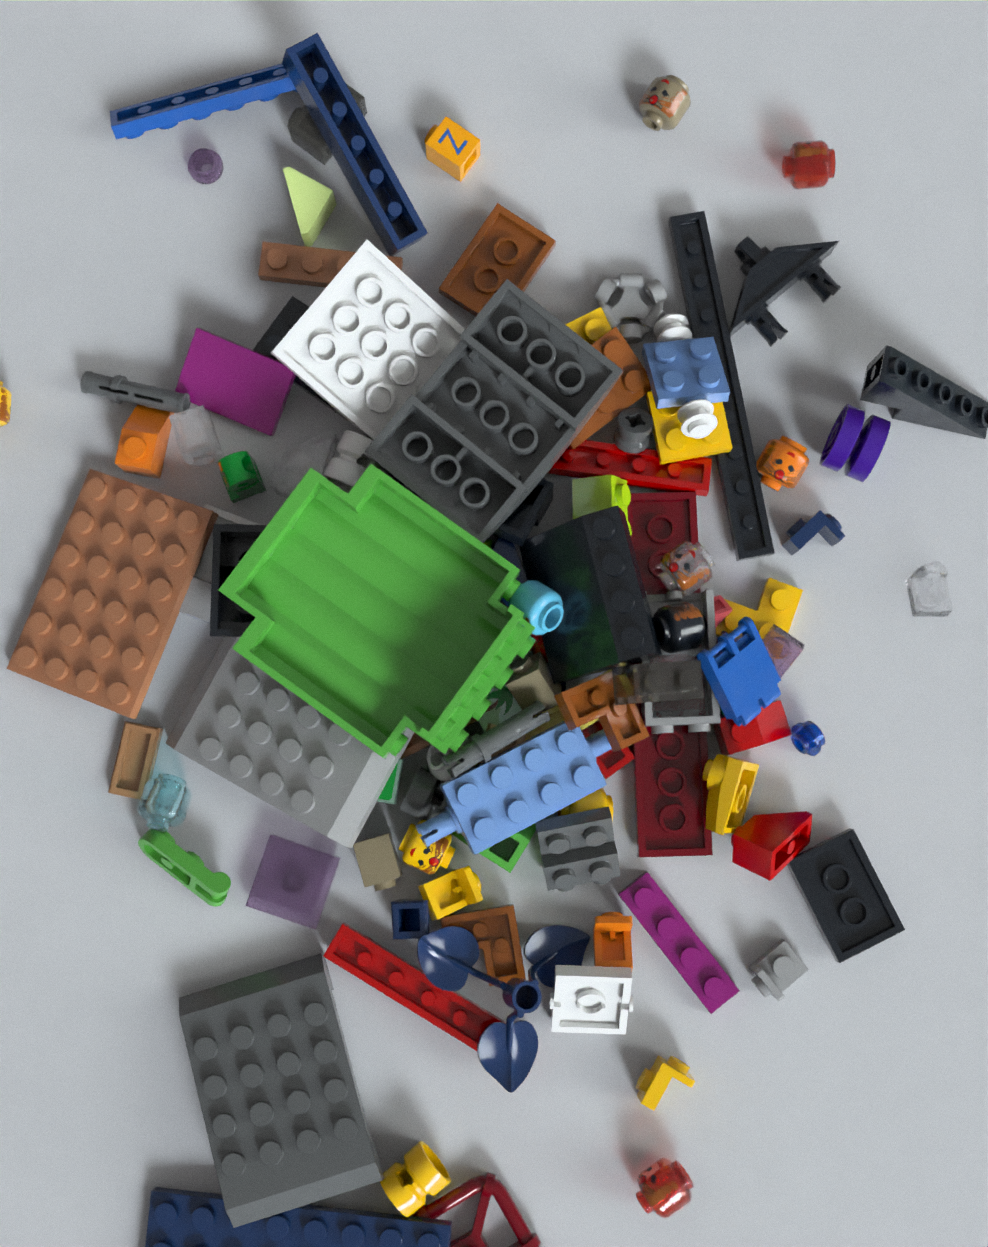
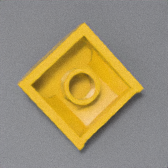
M717 754L714 760L709 759L703 772V780L707 781V789L709 790L706 807V829L724 835V833H734L738 826H742L759 764L722 754Z

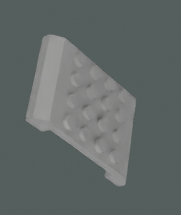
M225 637L169 735L166 744L322 835L352 848L414 732L407 728L404 735L409 739L396 757L389 753L386 759L382 758L233 650V646L240 637Z

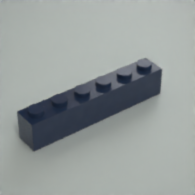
M316 33L287 48L282 65L389 256H394L419 242L428 232L319 34Z

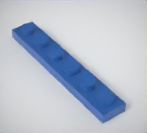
M278 64L110 111L111 128L116 140L124 137L134 139L143 135L145 131L156 128L162 130L170 129L181 121L188 119L202 120L217 111L224 109L234 111L242 108L249 102L257 100L263 102L270 101L279 94L298 91L284 66Z

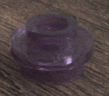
M198 149L189 158L188 171L191 177L198 183H214L223 173L222 159L218 153L211 149ZM203 165H212V168L210 170L205 172L201 171V167Z

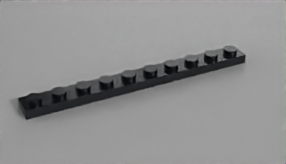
M705 211L671 216L668 224L692 339L714 337L730 389L728 402H723L732 450L726 453L715 454L736 561L771 556L775 552L756 467L757 464Z

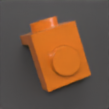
M605 912L601 916L595 917L593 924L594 966L630 967L632 972V916H623L620 912Z

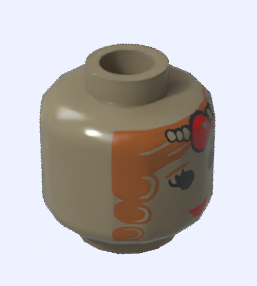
M674 75L657 77L652 81L639 101V111L643 116L642 121L648 128L654 131H660V129L672 130L679 124L691 104L690 95L688 94L689 88L685 82Z

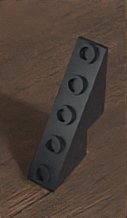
M886 345L867 365L861 401L893 407L892 419L977 438H986L988 428L987 401L892 346Z

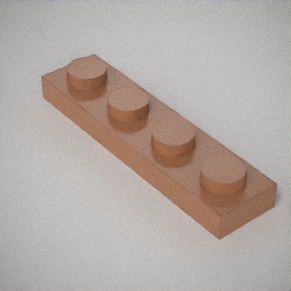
M263 242L258 276L260 280L326 288L355 252ZM386 256L402 271V257Z

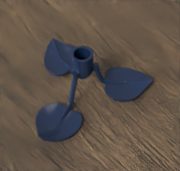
M550 925L533 932L524 945L525 958L532 964L528 969L529 981L522 978H512L507 983L472 967L479 958V945L474 935L464 928L457 926L443 927L420 936L417 941L419 965L426 978L436 987L446 991H458L464 987L469 973L503 990L502 996L505 1004L514 1009V1011L507 1016L506 1024L494 1022L484 1029L478 1040L477 1054L485 1071L510 1093H513L525 1080L533 1066L538 1051V1036L534 1026L525 1020L516 1022L514 1020L518 1017L522 1018L524 1013H531L539 1007L542 994L538 987V980L543 985L554 988L555 965L582 966L585 950L591 937L579 929L564 925Z

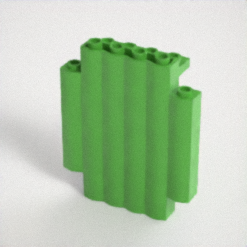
M372 464L368 466L349 493H346L313 468H310L219 588L223 595L255 617L232 649L384 759H386L389 753L396 757L409 739L404 735L407 728L444 755L449 749L456 753L469 735V733L463 730L472 717L477 721L480 720L492 703L486 697L493 687L496 686L500 690L503 688L514 672L509 668L511 662L517 655L523 659L536 642L531 637L535 627L523 619L524 613L512 604L507 608L500 603L502 598L509 601L519 588L521 583L516 578L519 575L520 569Z

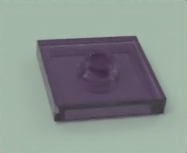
M271 834L246 906L316 930L341 857Z

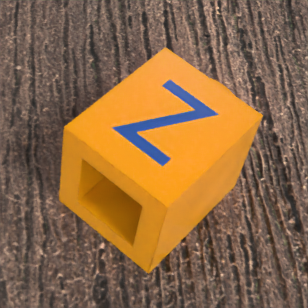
M445 117L439 126L433 125L424 140L427 160L460 182L481 155L480 139L448 117Z

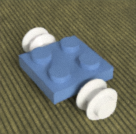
M671 313L664 315L655 323L654 334L658 337L657 342L643 344L642 357L656 409L682 406L677 413L678 420L682 423V433L687 437L700 439L708 436L718 424L717 418L713 414L714 407L712 403L728 402L730 389L714 337L692 339L691 330L688 328V319L684 315Z

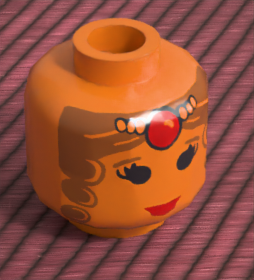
M783 435L780 440H769L756 462L758 472L763 475L760 482L776 491H779L781 486L794 488L809 464V458L805 455L807 448Z

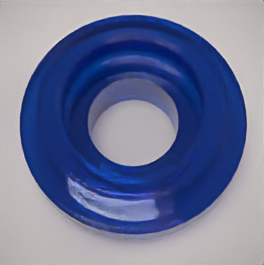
M812 721L798 722L792 726L791 740L800 753L816 756L821 752V747L825 744V737L815 723Z

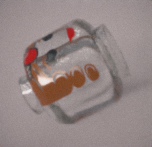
M683 541L660 558V566L663 572L658 577L668 591H682L683 595L688 596L712 579L713 573L711 568L715 566V563L699 542L693 544L689 541Z

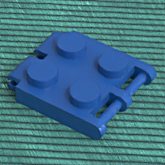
M747 616L738 622V627L731 633H723L718 637V643L710 650L704 649L697 654V660L726 719H733L737 726H746L761 713V707L765 709L781 695L777 685L781 678L753 620Z

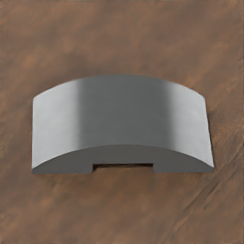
M506 279L460 335L461 341L416 396L412 394L365 450L367 455L431 507L482 543L500 527L552 468L598 409L623 373L620 367L508 279Z

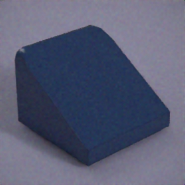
M398 899L391 902L393 940L419 939L420 936L430 933L428 900Z

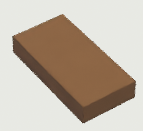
M125 721L108 793L145 800V794L148 793L147 788L151 784L163 729Z

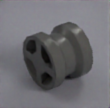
M640 408L622 410L619 413L617 429L614 434L613 440L615 445L620 450L631 454L644 451L648 447L649 434L653 427L654 421L652 416Z

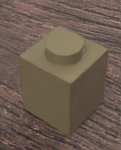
M541 652L530 657L526 655L523 659L519 657L510 665L509 668L514 672L506 682V686L522 710L533 704L534 701L539 700L545 708L534 714V717L558 705L554 695L561 693L562 685L560 683L553 684L549 665Z
M392 833L355 842L353 847L364 888L374 885L375 891H380L396 886L395 879L400 878L403 873Z

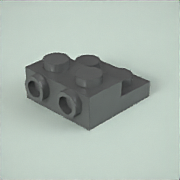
M609 806L543 819L535 823L548 891L557 889L561 892H567L572 890L575 885L589 882L601 885L609 882L611 878L620 876L618 852L614 841Z

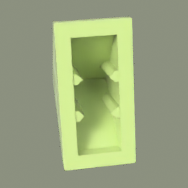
M286 167L283 168L300 233L304 245L310 247L314 244L337 205L332 189L297 170Z

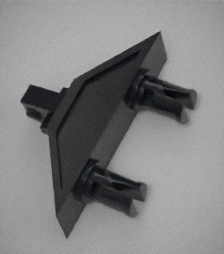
M749 236L743 239L737 245L734 253L743 263L740 269L746 277L742 283L729 329L730 337L744 325L752 324L770 347L776 343L778 338L781 340L788 333V330L769 312L768 307L797 281L801 282L804 280L823 303L831 295L834 296L841 289V286L822 268L821 263L832 253L839 241L776 247L770 251L766 246L761 249Z

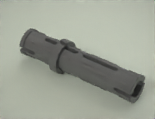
M85 371L81 378L80 388L82 393L107 397L113 403L122 404L125 401L177 413L182 416L186 415L189 410L190 395L188 393H180L128 381L126 376L121 375L110 377L93 373L92 371Z
M536 700L530 706L482 735L474 734L469 737V742L460 747L456 753L453 751L441 758L445 767L460 760L458 764L447 770L448 773L455 779L459 774L480 761L483 763L488 762L492 759L491 755L540 725L549 722L550 716L548 711L533 718V715L543 710L545 706L539 700Z

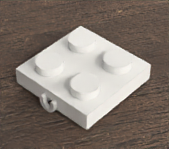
M555 965L553 992H550L549 1009H552L551 1032L626 1035L628 1012H633V995H630L632 984L631 968Z

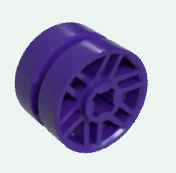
M846 404L829 433L819 464L838 472L846 463L844 468L845 476L864 482L873 470L883 450L891 422L872 414L864 423L865 411Z

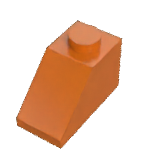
M137 404L122 427L115 464L125 473L160 479L174 413Z

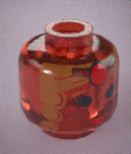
M822 140L794 143L789 155L782 158L783 178H789L791 186L797 190L824 187L829 178H834L835 175L834 149H829L827 143Z
M660 1158L638 1175L637 1183L640 1191L635 1193L647 1214L654 1211L658 1216L666 1219L691 1201L692 1194L690 1189L694 1187V1184L677 1159L672 1162L667 1158Z

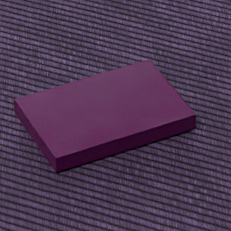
M196 328L175 391L188 393L190 395V402L273 436L296 375L282 362L205 329Z

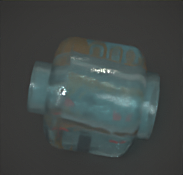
M158 774L157 778L150 779L145 784L137 811L147 821L146 826L148 828L167 832L169 827L180 826L184 822L192 794L189 788L186 787V781L182 778L170 774Z

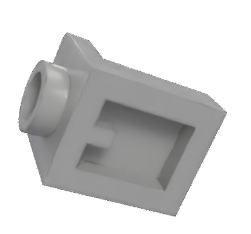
M784 939L779 940L749 966L755 974V977L751 979L755 987L765 998L771 994L778 1001L785 997L782 992L809 970Z

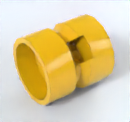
M420 1141L404 1154L403 1164L395 1162L383 1172L384 1179L380 1181V1184L393 1205L404 1216L411 1217L426 1204L427 1194L435 1196L451 1182V1178L434 1151L426 1143Z

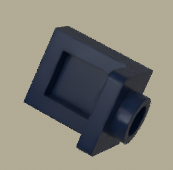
M820 510L807 522L800 518L785 532L790 538L782 546L793 555L817 533L831 546L839 543L845 535L841 531L842 526L839 521L831 514H824Z

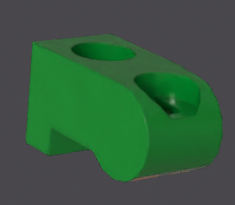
M247 451L229 454L217 462L232 503L267 491L256 462Z

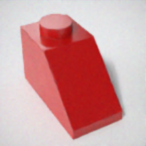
M781 700L772 702L765 709L761 707V713L746 726H737L733 719H726V717L720 718L721 723L712 724L722 755H731L792 735Z
M807 811L754 815L744 825L738 826L732 834V862L771 881L810 843L812 814Z

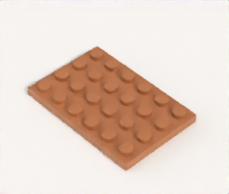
M89 469L6 669L126 717L136 719L219 515L212 510Z

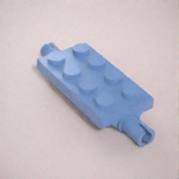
M564 720L498 754L488 762L481 763L458 775L455 779L452 778L440 784L439 786L446 798L447 806L444 807V812L416 825L418 834L421 833L422 835L420 837L422 842L428 847L430 844L456 831L457 834L461 833L471 852L476 855L606 786V781L596 762V757L612 749L604 730L602 729L586 738L580 727L569 731Z

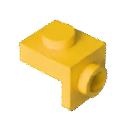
M470 866L452 870L418 886L423 900H428L429 915L432 921L483 900L480 892L481 882Z
M658 1055L651 1069L645 1068L637 1081L636 1089L639 1090L637 1097L640 1103L654 1111L672 1077L692 1088L695 1080L688 1073L690 1066L674 1056H670L667 1061Z

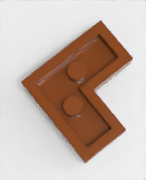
M620 668L554 695L569 731L599 718L613 752L649 737Z
M513 904L451 914L440 918L442 928L457 926L468 930L474 935L479 949L484 951L488 975L505 983L512 978L526 980Z

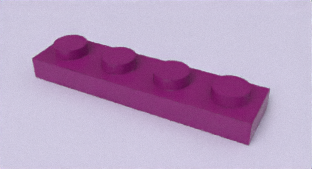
M647 871L618 893L710 1014L740 991Z

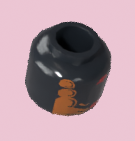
M683 602L658 608L652 618L660 649L666 653L672 654L698 648L703 642L707 630V621L694 604Z

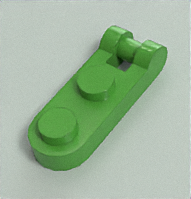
M149 829L139 839L138 845L150 860L208 905L217 907L225 902L231 885L230 877L227 874L211 872L204 866L203 860L197 854L191 851H184L176 844L175 839L163 829L158 831Z

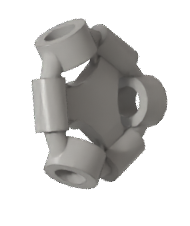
M620 273V276L610 280L605 278L594 299L597 300L598 307L602 308L611 329L617 327L628 344H635L641 342L642 337L648 332H654L655 323L665 315L663 306L664 301L667 300V294L658 279L650 280L643 278L642 273ZM617 286L620 287L623 291L620 301L615 306L607 305ZM644 287L645 294L653 305L652 307L646 306L641 300L639 290ZM634 319L641 322V325L623 324L619 326L621 320Z

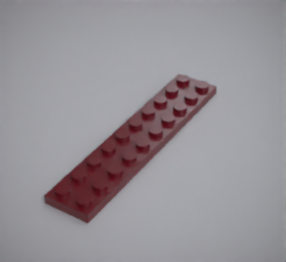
M696 492L631 493V501L628 505V521L631 526V539L647 595L666 594L669 591H682V594L701 593L699 578L698 582L693 586L682 590L670 571L660 562V558L664 554L681 544L674 553L671 552L672 554H670L671 561L679 565L678 571L689 577L691 573L697 574L698 570H700ZM688 550H690V551L692 550V551L695 552V554H696L695 558L692 556V554H691ZM675 553H680L682 557L677 558L674 556L673 558V554L676 555ZM685 563H689L690 565V571L688 573L683 571V569L685 570ZM671 654L650 659L652 712H655L657 717H662L657 711H680L678 716H682L683 710H699V715H706L703 670L697 660V655L692 657L688 654ZM639 662L630 664V676L640 690ZM640 694L633 698L642 718ZM688 725L673 726L674 733L651 734V727H646L649 737L633 744V755L635 756L633 763L637 857L713 855L712 831L706 829V807L709 790L707 789V781L703 780L704 768L708 761L707 732H688Z

